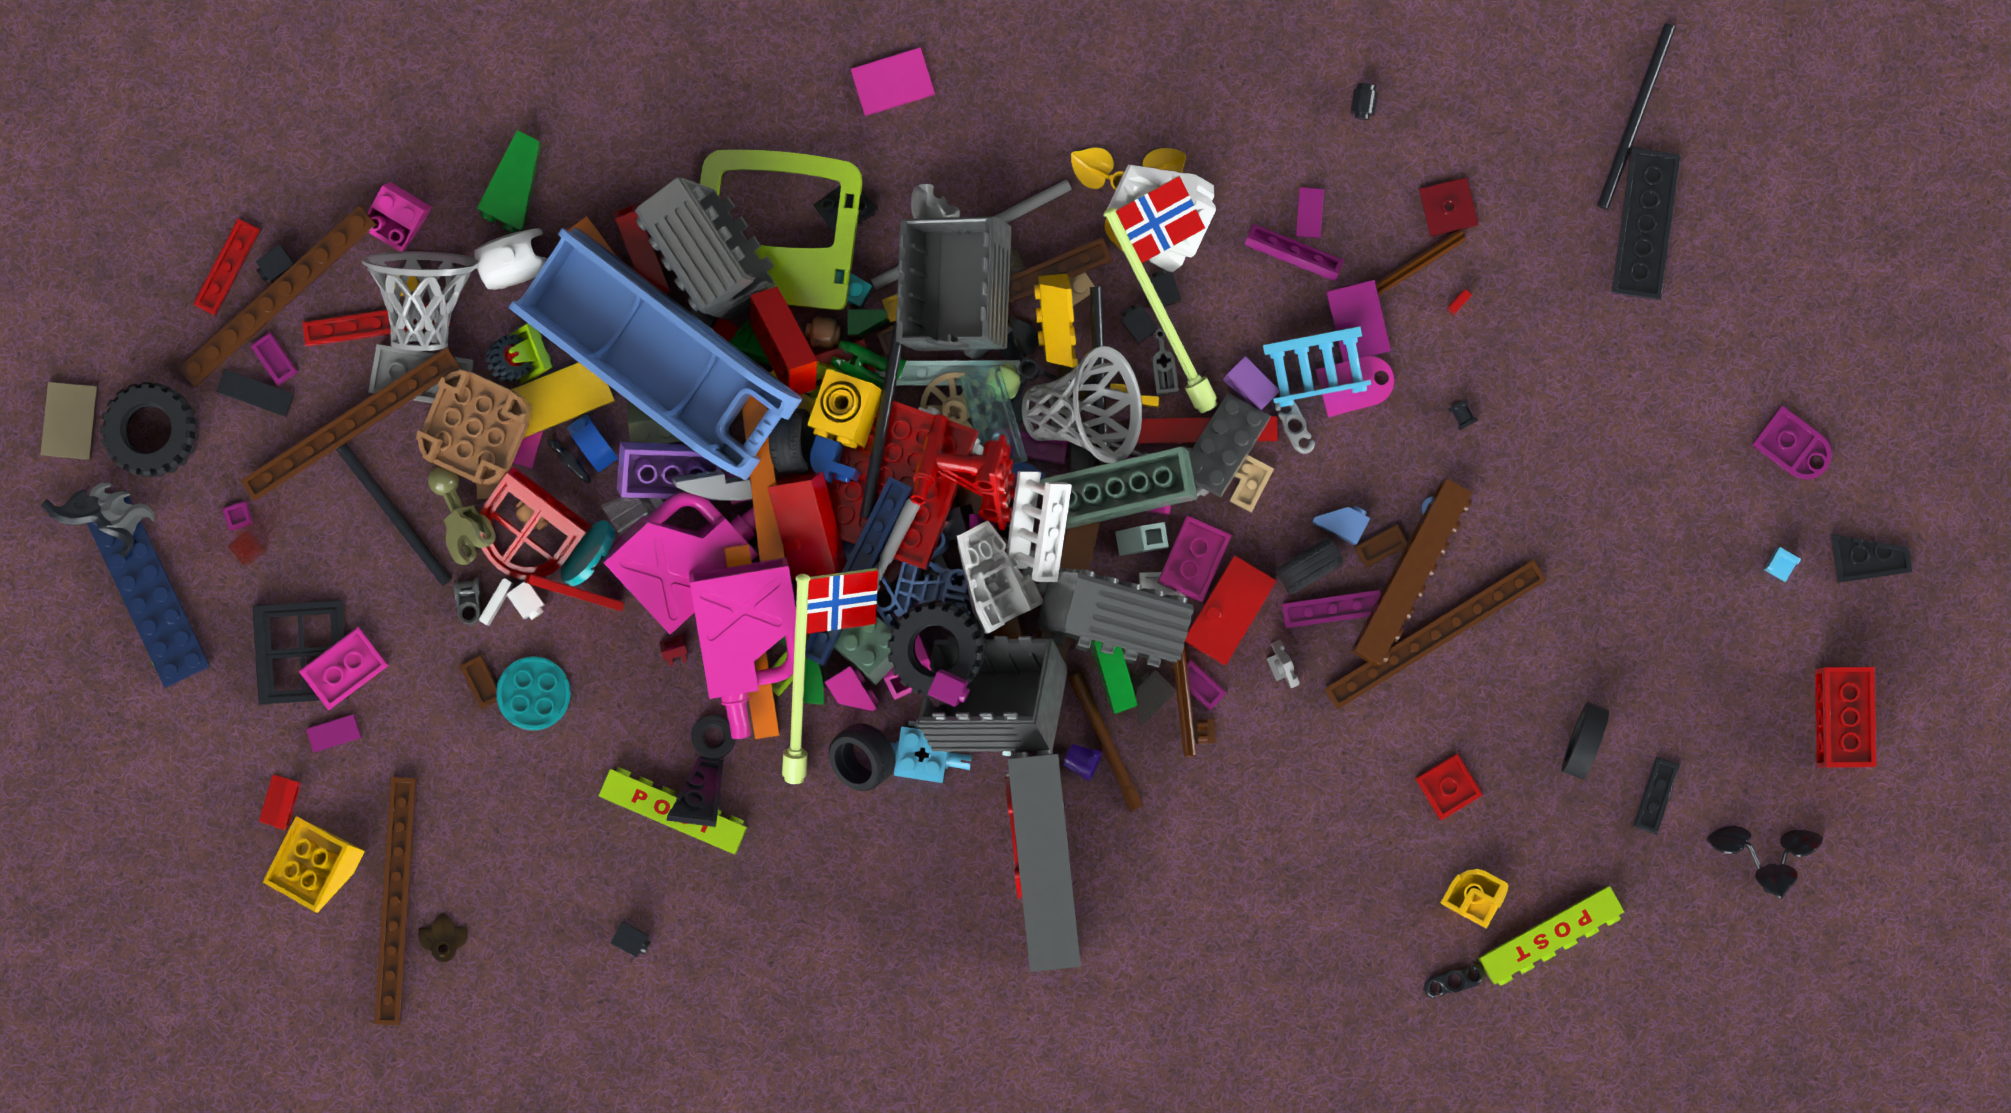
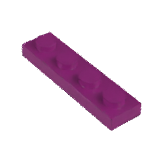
M1255 224L1252 225L1244 244L1254 250L1264 252L1279 260H1284L1301 269L1309 270L1336 281L1344 261Z
M1380 590L1282 604L1285 629L1369 617L1380 596Z

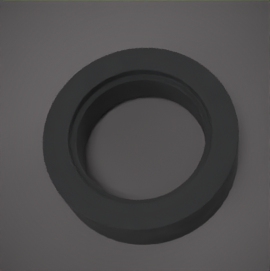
M1589 702L1585 704L1569 741L1562 763V772L1582 780L1585 779L1594 762L1609 718L1608 709Z

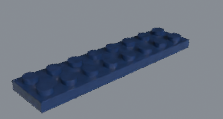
M130 496L124 497L125 503L133 504ZM140 520L133 534L134 547L127 557L120 555L124 548V543L121 539L99 530L94 522L87 523L164 688L177 684L211 667L142 521Z

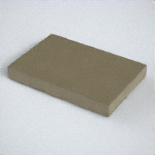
M48 382L40 455L91 460L98 395L97 386Z

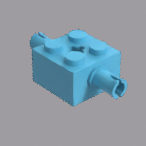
M901 726L899 741L891 743L896 761L894 776L943 783L945 769H948V767L970 770L971 764L963 763L961 760L971 761L972 754L932 751L931 746L927 743L928 740L925 739L924 733L920 729ZM921 748H925V752L929 753V758H924L923 762H919V757L915 756V753L920 752Z

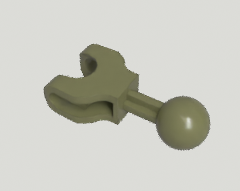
M436 466L428 475V485L435 494L444 497L451 512L444 519L447 528L446 545L456 563L468 565L476 558V547H489L495 541L496 535L489 519L479 514L474 505L463 507L456 492L459 485V475L441 466ZM461 546H462V548H463V550H464L466 556H464V555L462 554V552H461V550H460V549H461Z

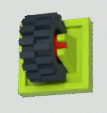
M529 323L512 334L502 336L489 346L490 349L486 351V354L490 355L486 357V362L491 363L487 367L489 370L493 368L494 372L492 375L494 377L500 375L498 380L501 381L506 379V382H511L512 380L514 382L520 379L521 384L527 383L552 368L550 356L542 342L541 333Z

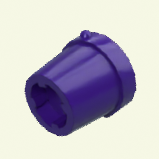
M1072 744L1063 766L1082 776L1083 779L1090 781L1101 759L1102 752Z

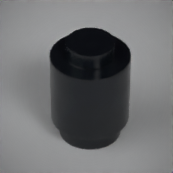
M1357 83L1356 89L1353 90L1350 113L1355 114L1354 118L1369 120L1370 116H1375L1378 96L1375 85Z

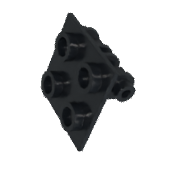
M841 185L813 204L834 235L836 232ZM863 189L860 195L857 225L859 223L862 225V221L875 216L874 213L878 211ZM847 194L845 208L853 207V194Z

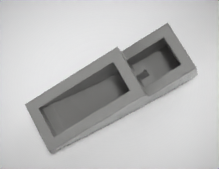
M721 470L672 478V482L677 488L701 497L735 501L753 499L749 478L747 480H743L741 477L725 479V474Z

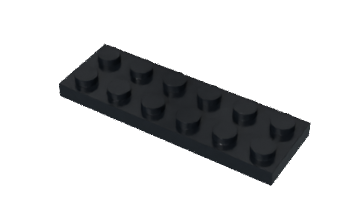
M1631 148L1611 294L1661 300L1681 154Z

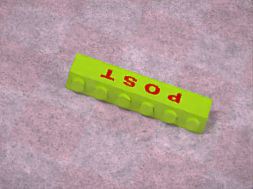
M617 767L616 771L613 769L609 770L599 797L734 855L737 854L748 828L743 825L744 820L733 815L727 819L720 816L722 811L718 809L716 827L666 821L670 809H672L676 802V791L665 786L661 790L652 786L653 781L641 776L639 780L630 777V771L621 767Z
M1606 886L1483 954L1478 959L1492 984L1499 983L1502 986L1513 979L1512 974L1518 971L1523 974L1534 968L1533 963L1539 959L1545 962L1556 956L1555 951L1564 947L1566 950L1578 943L1576 939L1584 934L1586 938L1599 932L1598 927L1602 924L1607 923L1609 926L1621 919L1619 915L1624 913V910L1611 887Z

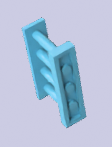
M1361 327L1263 345L1265 355L1270 354L1271 359L1274 360L1281 396L1273 398L1274 403H1279L1280 407L1294 405L1295 399L1347 389H1352L1353 393L1367 391V386L1371 385V380L1363 381L1356 347L1357 337L1362 336ZM1343 340V345L1346 344L1353 383L1339 386L1331 347H1334L1333 342ZM1319 345V349H1322L1329 388L1314 390L1307 354L1309 346ZM1294 349L1295 354H1298L1305 392L1290 395L1283 356H1285L1284 351Z

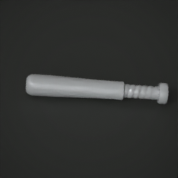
M911 498L906 500L879 557L880 561L876 567L878 569L877 591L880 589L879 582L888 564L892 562L920 508V505L913 503Z

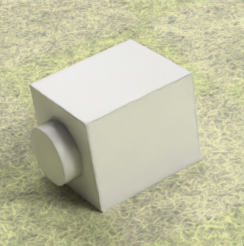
M523 582L506 594L524 619L530 617L533 620L544 612L541 608L545 606V603L532 585Z

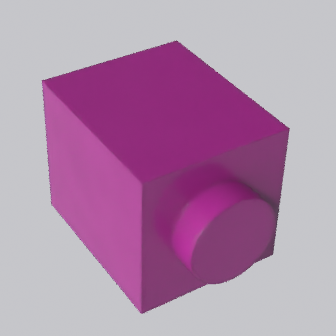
M941 669L937 671L928 695L955 707L960 702H965L970 690L966 688L969 681Z

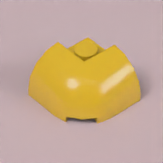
M1480 869L1467 870L1455 877L1441 904L1487 929L1495 912L1501 907L1509 886L1505 881Z

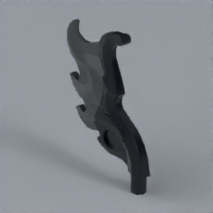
M109 483L96 485L91 490L89 496L86 495L85 489L73 494L66 504L60 507L55 506L48 499L42 503L41 507L49 513L48 516L60 523L76 526L94 522L99 530L121 539L124 543V548L120 553L122 557H127L134 547L133 534L138 522L147 517L155 521L154 511L149 506L140 503H125L124 497L131 496L130 493L124 491L112 494L105 493V489L112 485Z

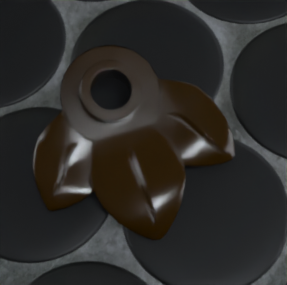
M442 913L433 922L432 929L420 928L418 937L422 947L432 951L433 957L437 961L444 963L451 961L455 957L457 949L466 943L468 931L465 926L455 928L452 920ZM442 946L448 947L445 953H440L439 951Z

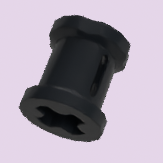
M1468 399L1448 408L1459 424V431L1478 421V418L1473 416L1468 406Z

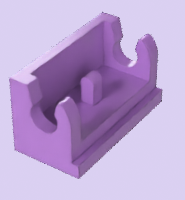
M1246 356L1223 379L1244 402L1259 410H1262L1280 392Z

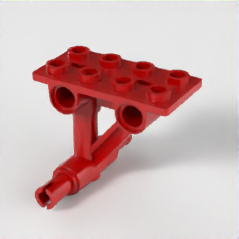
M934 415L930 432L924 436L918 465L913 475L915 486L910 497L911 501L918 505L925 504L929 487L935 483L937 473L983 497L979 511L980 517L986 521L998 523L999 530H1005L1006 523L1012 519L1011 504L1012 501L1014 502L1016 489L1014 487L1015 473H1012L1013 459L1009 458L1010 444H1007L1006 435L1000 434L998 441H987L982 455L974 454L973 456L944 453L946 444L944 434L949 421L944 415Z

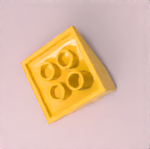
M296 816L263 883L318 913L354 874L365 851Z

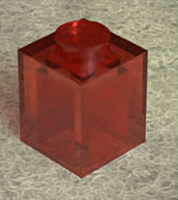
M247 530L228 545V548L245 566H249L266 551L255 536Z

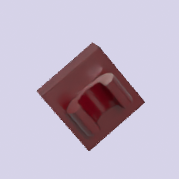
M683 634L659 641L664 661L668 660L671 667L674 666L673 658L680 656L683 663L687 661L686 654L688 653Z

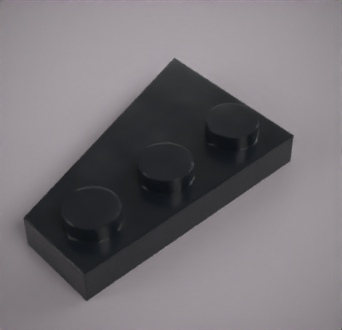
M1830 534L1837 583L1912 572L1908 547Z
M698 757L682 791H680L676 798L674 806L670 809L666 821L716 827L723 760Z

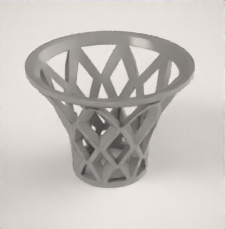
M400 251L364 256L362 264L368 267L367 270L370 271L380 287L388 311L391 346L398 349L415 351L447 348L449 323L453 308L471 272L479 267V261L473 257L460 254L427 251H403L402 253ZM407 260L403 268L387 267L384 263L385 261ZM417 260L443 261L438 269H421ZM457 263L465 267L454 268L453 264ZM409 276H417L420 281L413 293L407 286ZM440 276H445L446 287L441 292L437 280ZM428 289L430 303L425 308L422 298ZM401 292L405 297L403 307L400 304ZM414 319L417 320L416 325L413 323ZM424 327H425V329H426V332H425V333L422 332V329H423ZM411 341H419L420 345H411L408 343Z
M1106 346L1097 347L1090 350L1077 367L1060 379L1029 387L1025 392L1022 402V417L1025 428L1029 435L1037 441H1069L1087 449L1096 458L1106 463H1115L1126 459L1136 446L1142 423L1140 390L1130 364L1117 350ZM1098 357L1111 361L1093 366ZM1118 371H1120L1125 381L1128 394L1116 389L1105 388ZM1108 372L1099 384H1083L1091 375ZM1078 391H1096L1084 401L1078 400ZM1102 396L1120 400L1106 410L1091 405ZM1047 400H1049L1050 409L1042 405ZM1029 401L1036 402V405L1029 410ZM1130 404V424L1127 430L1109 417ZM1084 410L1101 417L1082 423L1080 412ZM1059 413L1065 415L1066 419L1060 416ZM1050 418L1052 419L1051 426L1046 424ZM1031 422L1038 424L1039 427L1034 430ZM1105 423L1114 429L1116 433L1099 434L1089 427ZM1124 441L1114 452L1104 444ZM1091 443H1096L1101 448L1095 447Z

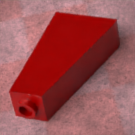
M637 203L614 212L616 223L636 272L665 294L670 292L655 249L649 242L650 236L647 229L645 231L642 230L636 222V218L639 217L635 212L638 207Z

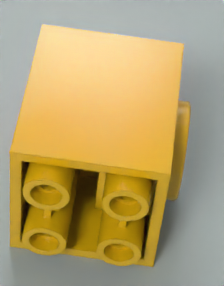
M827 369L808 426L814 429V434L833 441L836 438V441L841 442L844 446L856 449L857 445L865 447L880 406L882 390L873 383Z

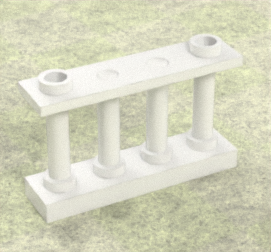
M1018 471L1006 553L1010 559L1013 557L1018 559L1020 562L1016 566L1018 569H1027L1028 566L1033 568L1032 580L1036 582H1057L1072 485L1066 482H1046L1043 485L1040 484L1041 472ZM1038 493L1043 495L1042 510L1036 508ZM1035 518L1040 520L1038 534L1033 532ZM1031 542L1037 544L1035 558L1029 556Z

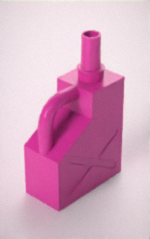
M689 492L677 493L668 498L648 517L642 516L612 543L606 557L602 555L601 560L661 626L671 634L695 613L689 574L727 567L724 547L748 544L752 538L757 536L755 533L754 506L742 517L737 515L729 523L705 497ZM690 506L697 509L708 522L698 531H694L664 521L681 507ZM749 545L751 560H753L758 554Z
M787 557L689 574L709 699L721 697V704L726 705L732 739L751 736L746 704L750 699L748 692L759 691L758 685L776 683L789 678L793 674L796 606ZM785 636L788 651L786 661L776 668L756 671L754 661Z

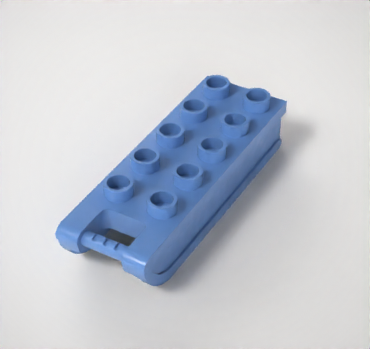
M574 227L571 232L561 228L558 233L561 237L558 245L524 295L518 301H512L509 309L692 450L720 468L741 477L743 480H747L760 462V458L756 454L781 418L789 420L802 401V398L580 228ZM753 396L769 409L747 441L742 445L729 434V426L749 397Z

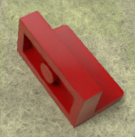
M273 775L259 821L275 826V828L287 830L301 782Z

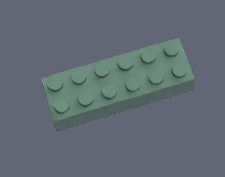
M1183 447L1040 479V484L1043 485L1046 482H1066L1072 485L1065 529L1198 499L1189 451Z

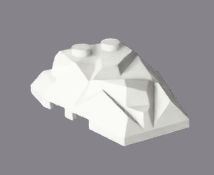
M1128 164L1108 208L1118 209L1169 180L1180 176L1206 228L1149 259L1151 263L1167 272L1173 273L1183 264L1185 257L1195 255L1216 211V207L1212 202L1214 198V185L1195 174Z
M989 521L983 522L957 536L972 612L979 621L977 624L980 629H983L984 634L1005 625V622L1042 604L1043 599L1030 575H1022L1016 567L1020 562L1016 557L1010 559L1004 551L1006 543Z

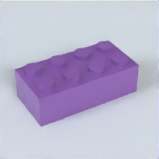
M620 442L617 491L621 497L668 499L677 493L686 492L674 485L672 482L673 477L721 470V468L692 450L686 444Z

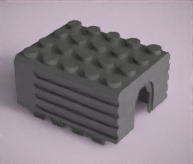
M677 177L636 208L635 212L639 216L636 218V222L642 230L645 231L647 229L652 236L649 238L652 247L656 251L660 249L663 253L664 258H662V262L669 271L674 270L677 275L675 279L677 286L682 291L686 290L690 295L688 299L690 306L695 311L699 310L704 314L731 321L749 309L750 295L775 287L776 283L768 273L774 265L768 256L760 260L755 253L761 245L755 236L749 240L746 239L742 231L748 228V225L742 216L734 221L729 212L735 208V205L729 197L721 201L714 189L685 178Z
M995 216L901 219L896 342L918 351L1006 349L1011 226Z
M1060 568L1058 581L1047 583L1037 626H1039L1040 630L1054 633V643L1064 645L1066 637L1077 639L1075 649L1087 652L1088 648H1090L1091 640L1102 642L1100 652L1113 655L1115 646L1121 647L1126 663L1133 664V661H1136L1137 656L1147 659V665L1158 668L1161 659L1177 663V660H1181L1184 642L1187 638V631L1191 622V615L1194 611L1193 605L1187 603L1188 598L1177 595H1164L1165 592L1156 589H1141V585L1130 582H1118L1119 579L1109 576H1095V572L1084 569Z
M995 636V639H985L983 637V642H986L987 648L984 651V657L986 658L984 664L979 669L980 673L966 687L970 690L965 702H960L959 705L954 707L939 700L937 707L933 705L929 697L924 695L917 725L920 727L921 732L924 733V737L928 740L927 743L931 746L932 751L1022 752L1053 750L1067 676V666L1053 639H1032L1031 636H1019L1018 639H1008L1007 636ZM948 637V640L934 641L929 665L933 672L941 669L946 671L958 660L959 645L956 637Z

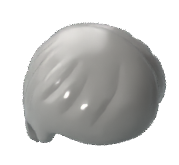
M919 184L914 187L911 196V211L914 219L960 217L959 208L948 205L944 196L941 198L934 196L933 185Z

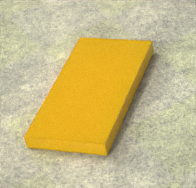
M579 362L511 389L522 395L532 407L529 426L524 438L615 402L608 384Z

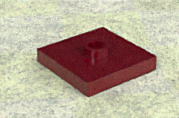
M1467 178L1419 189L1430 237L1478 226Z

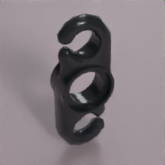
M548 437L547 442L562 463L587 484L591 483V478L569 450L564 448L554 438Z
M1477 964L1472 965V969L1478 972L1476 980L1469 979L1470 967L1467 966L1461 970H1450L1432 976L1425 982V993L1433 999L1437 997V994L1431 991L1432 983L1440 985L1441 988L1438 993L1440 996L1478 986L1484 980V971L1481 966ZM1452 974H1457L1461 978V985L1455 989L1450 988L1447 983L1448 977Z

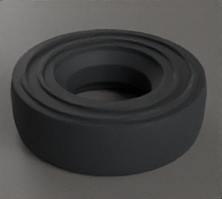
M715 714L699 719L691 733V740L695 750L700 755L710 759H717L727 755L734 747L736 739L731 737L729 720ZM710 727H717L723 733V740L718 746H709L704 740V733Z

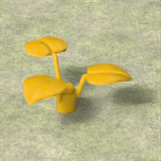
M1089 148L1071 153L1073 170L1083 185L1091 189H1099L1103 187L1107 178L1110 180L1111 186L1115 190L1117 189L1124 172L1118 171L1113 175H1109L1114 168V160L1108 151L1102 148ZM1156 149L1146 155L1143 160V167L1182 173L1186 155L1177 149ZM1106 217V234L1109 237V239L1114 244H1116L1121 251H1123Z

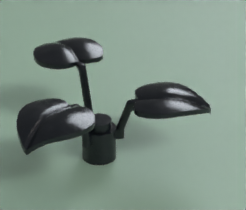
M1008 316V322L1014 330L1007 334V348L1000 349V351L1007 360H1018L1022 357L1018 368L1022 378L1020 379L1019 391L1014 398L1003 402L992 397L994 409L991 426L994 428H1011L1023 422V397L1021 395L1026 381H1034L1039 375H1044L1052 380H1058L1074 369L1073 367L1060 365L1059 376H1055L1040 369L1035 360L1027 358L1026 355L1034 353L1038 347L1037 332L1030 324L1012 316ZM1093 375L1083 384H1093ZM1078 391V400L1086 398L1092 391Z
M1739 826L1723 827L1709 835L1706 840L1714 849L1725 854L1739 853L1747 847L1757 867L1755 872L1756 881L1763 887L1766 893L1783 899L1786 892L1798 879L1797 871L1793 867L1785 865L1788 854L1792 853L1796 857L1812 854L1823 843V836L1807 830H1793L1785 833L1780 839V845L1785 848L1780 865L1768 864L1763 867L1752 844L1748 842L1752 838V834L1745 828Z

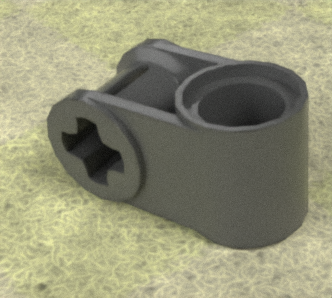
M479 577L463 582L454 580V595L458 618L468 626L477 625L482 615ZM468 608H475L476 616L472 620L464 618V612Z

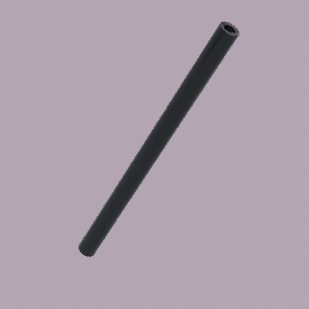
M1664 23L1597 206L1608 210L1675 32L1676 27Z
M1102 286L1090 287L1092 349L1104 347ZM1098 357L1093 366L1105 363V358ZM1105 373L1094 374L1093 384H1099L1104 378ZM1106 396L1096 400L1094 406L1106 410ZM1107 424L1095 425V432L1108 434ZM1096 458L1097 466L1109 464Z
M897 323L894 324L859 516L865 519L869 518L874 508L903 344L896 342Z
M345 443L337 448L336 451L438 582L444 586L451 581L452 578L349 446Z

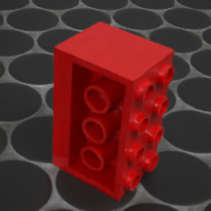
M1824 667L1815 669L1816 768L1877 767L1875 667Z

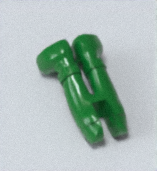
M840 341L838 348L853 356L849 363L845 362L844 359L833 356L830 363L843 374L873 383L883 390L885 378L863 367L862 364L869 365L880 372L886 373L887 358L879 356L859 344ZM903 358L900 360L897 380L906 363V360Z

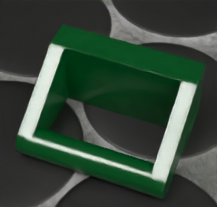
M848 310L849 339L862 338L887 324L889 321L887 312L885 310Z

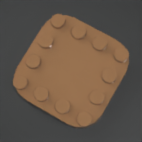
M463 370L451 372L447 376L442 377L437 385L440 387L422 430L417 431L416 440H418L419 450L423 455L422 457L428 462L441 466L472 482L485 485L499 484L510 470L529 426L532 411L531 404L518 392L478 374Z

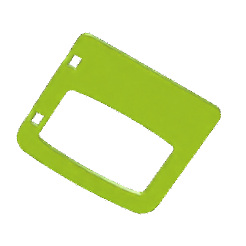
M717 150L709 154L702 166L700 184L714 189L718 196L721 178L726 171L786 172L822 177L840 182L841 192L834 244L831 247L787 248L761 245L755 253L760 260L766 256L771 260L774 267L768 273L776 283L775 287L778 286L787 305L831 310L843 309L848 301L849 279L852 270L859 215L858 208L862 191V174L854 164L847 161L791 152ZM847 194L854 195L852 208H845ZM837 269L844 270L843 284L836 283Z

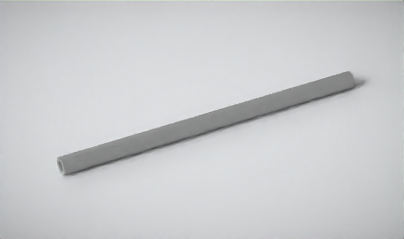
M1067 179L995 215V217L1008 223L1071 191L1072 188ZM899 265L871 279L874 288L878 290L898 280Z

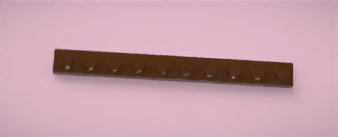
M358 206L178 369L194 387H197L377 225L362 206Z
M1103 237L1010 276L1009 304L1035 294L1034 285L1038 284V276L1068 274V278L1071 279L1112 262L1113 260ZM894 325L876 332L886 356L889 355Z
M448 347L240 481L252 500L257 501L437 385L442 377L460 370L461 366Z
M1532 560L1391 647L1392 653L1385 664L1382 662L1381 665L1374 666L1367 662L1324 690L1336 710L1547 580L1536 562Z
M391 777L374 1019V1024L400 1026L417 778Z

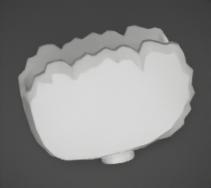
M535 228L504 235L488 241L474 250L475 259L479 261L477 269L487 289H504L508 286L531 280L537 276L548 258L536 256L531 247V239L543 234L541 229Z

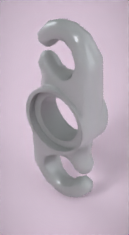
M1294 402V405H1290L1291 410L1289 413L1280 412L1278 416L1283 422L1284 431L1294 449L1301 454H1307L1314 449L1315 442L1311 440L1306 448H1302L1299 445L1300 439H1311V434L1307 431L1306 420ZM1276 403L1275 410L1280 411V404ZM1294 419L1300 421L1302 424L1301 430L1292 432L1288 428L1289 421Z

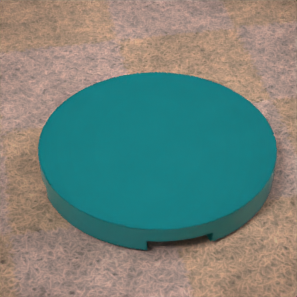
M601 520L592 525V528L565 561L561 569V580L566 584L576 586L584 582L594 572L592 568L597 565L602 555L606 557L615 537V529L609 522Z
M536 656L521 658L510 664L502 673L496 689L497 704L503 716L514 726L532 731L548 728L559 721L569 706L571 696L570 684L562 669L551 660Z

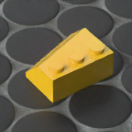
M1068 274L1038 276V284L1034 285L1035 299H1040V308H1036L1037 323L1041 322L1042 331H1037L1038 345L1043 346L1047 362L1075 368L1078 366V360L1074 349L1076 338L1072 323L1074 322Z

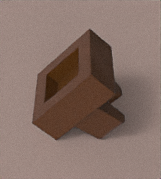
M1215 719L1193 720L1196 744H1215Z

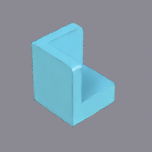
M1778 547L1774 550L1763 570L1786 582L1795 565L1799 564L1801 559Z

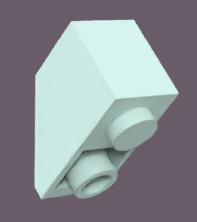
M1165 522L1115 532L1119 556L1169 547Z

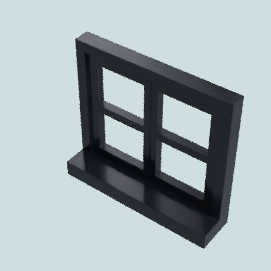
M342 600L252 606L258 705L321 701L312 689H307V682L302 676V690L274 691L272 659L300 657L302 669L306 666L305 657L320 656L344 638ZM330 614L332 646L304 648L302 616ZM297 616L299 648L272 650L270 618Z

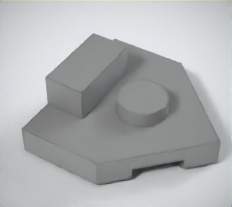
M1277 640L1271 643L1275 655L1266 660L1275 680L1279 681L1285 678L1290 689L1298 686L1300 682L1297 675L1293 672L1292 660L1285 653L1282 641Z

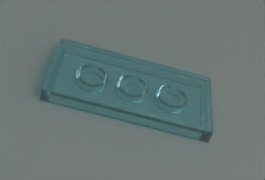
M1000 366L960 376L959 380L973 427L979 431L977 439L981 440L979 444L984 447L987 441H998L1000 434L1006 435L1007 444H1010L1009 458L1013 459V465L1028 461Z

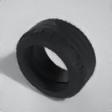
M796 408L789 420L781 418L769 435L770 457L774 467L780 473H805L812 467L810 452L816 434L813 433L814 429L808 426L811 414L806 409Z
M1326 538L1277 567L1276 572L1286 590L1294 594L1343 565L1344 560L1334 542Z
M857 723L847 727L834 737L829 747L831 767L839 780L849 788L858 791L874 789L889 778L894 770L895 755L891 743L879 729L872 725ZM852 743L866 752L871 761L872 771L864 768L856 760L852 751Z

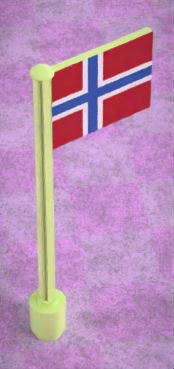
M1177 176L1118 209L1108 208L1103 216L1107 217L1188 378L1185 390L1194 408L1198 409L1200 413H1204L1217 406V397L1207 377H1201L1197 374L1142 265L1143 262L1206 229L1181 177Z
M877 568L813 577L807 574L796 576L797 600L790 747L783 751L782 775L787 783L800 784L807 776L808 753L801 747L806 634L876 624Z

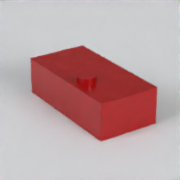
M778 286L750 295L749 325L778 380L798 395L815 390L817 359Z
M823 472L781 478L768 486L767 489L784 552L788 560L792 581H796V576L799 574H807L813 577L835 574L842 571L847 560Z
M1234 555L1188 631L1185 643L1226 666L1277 581Z

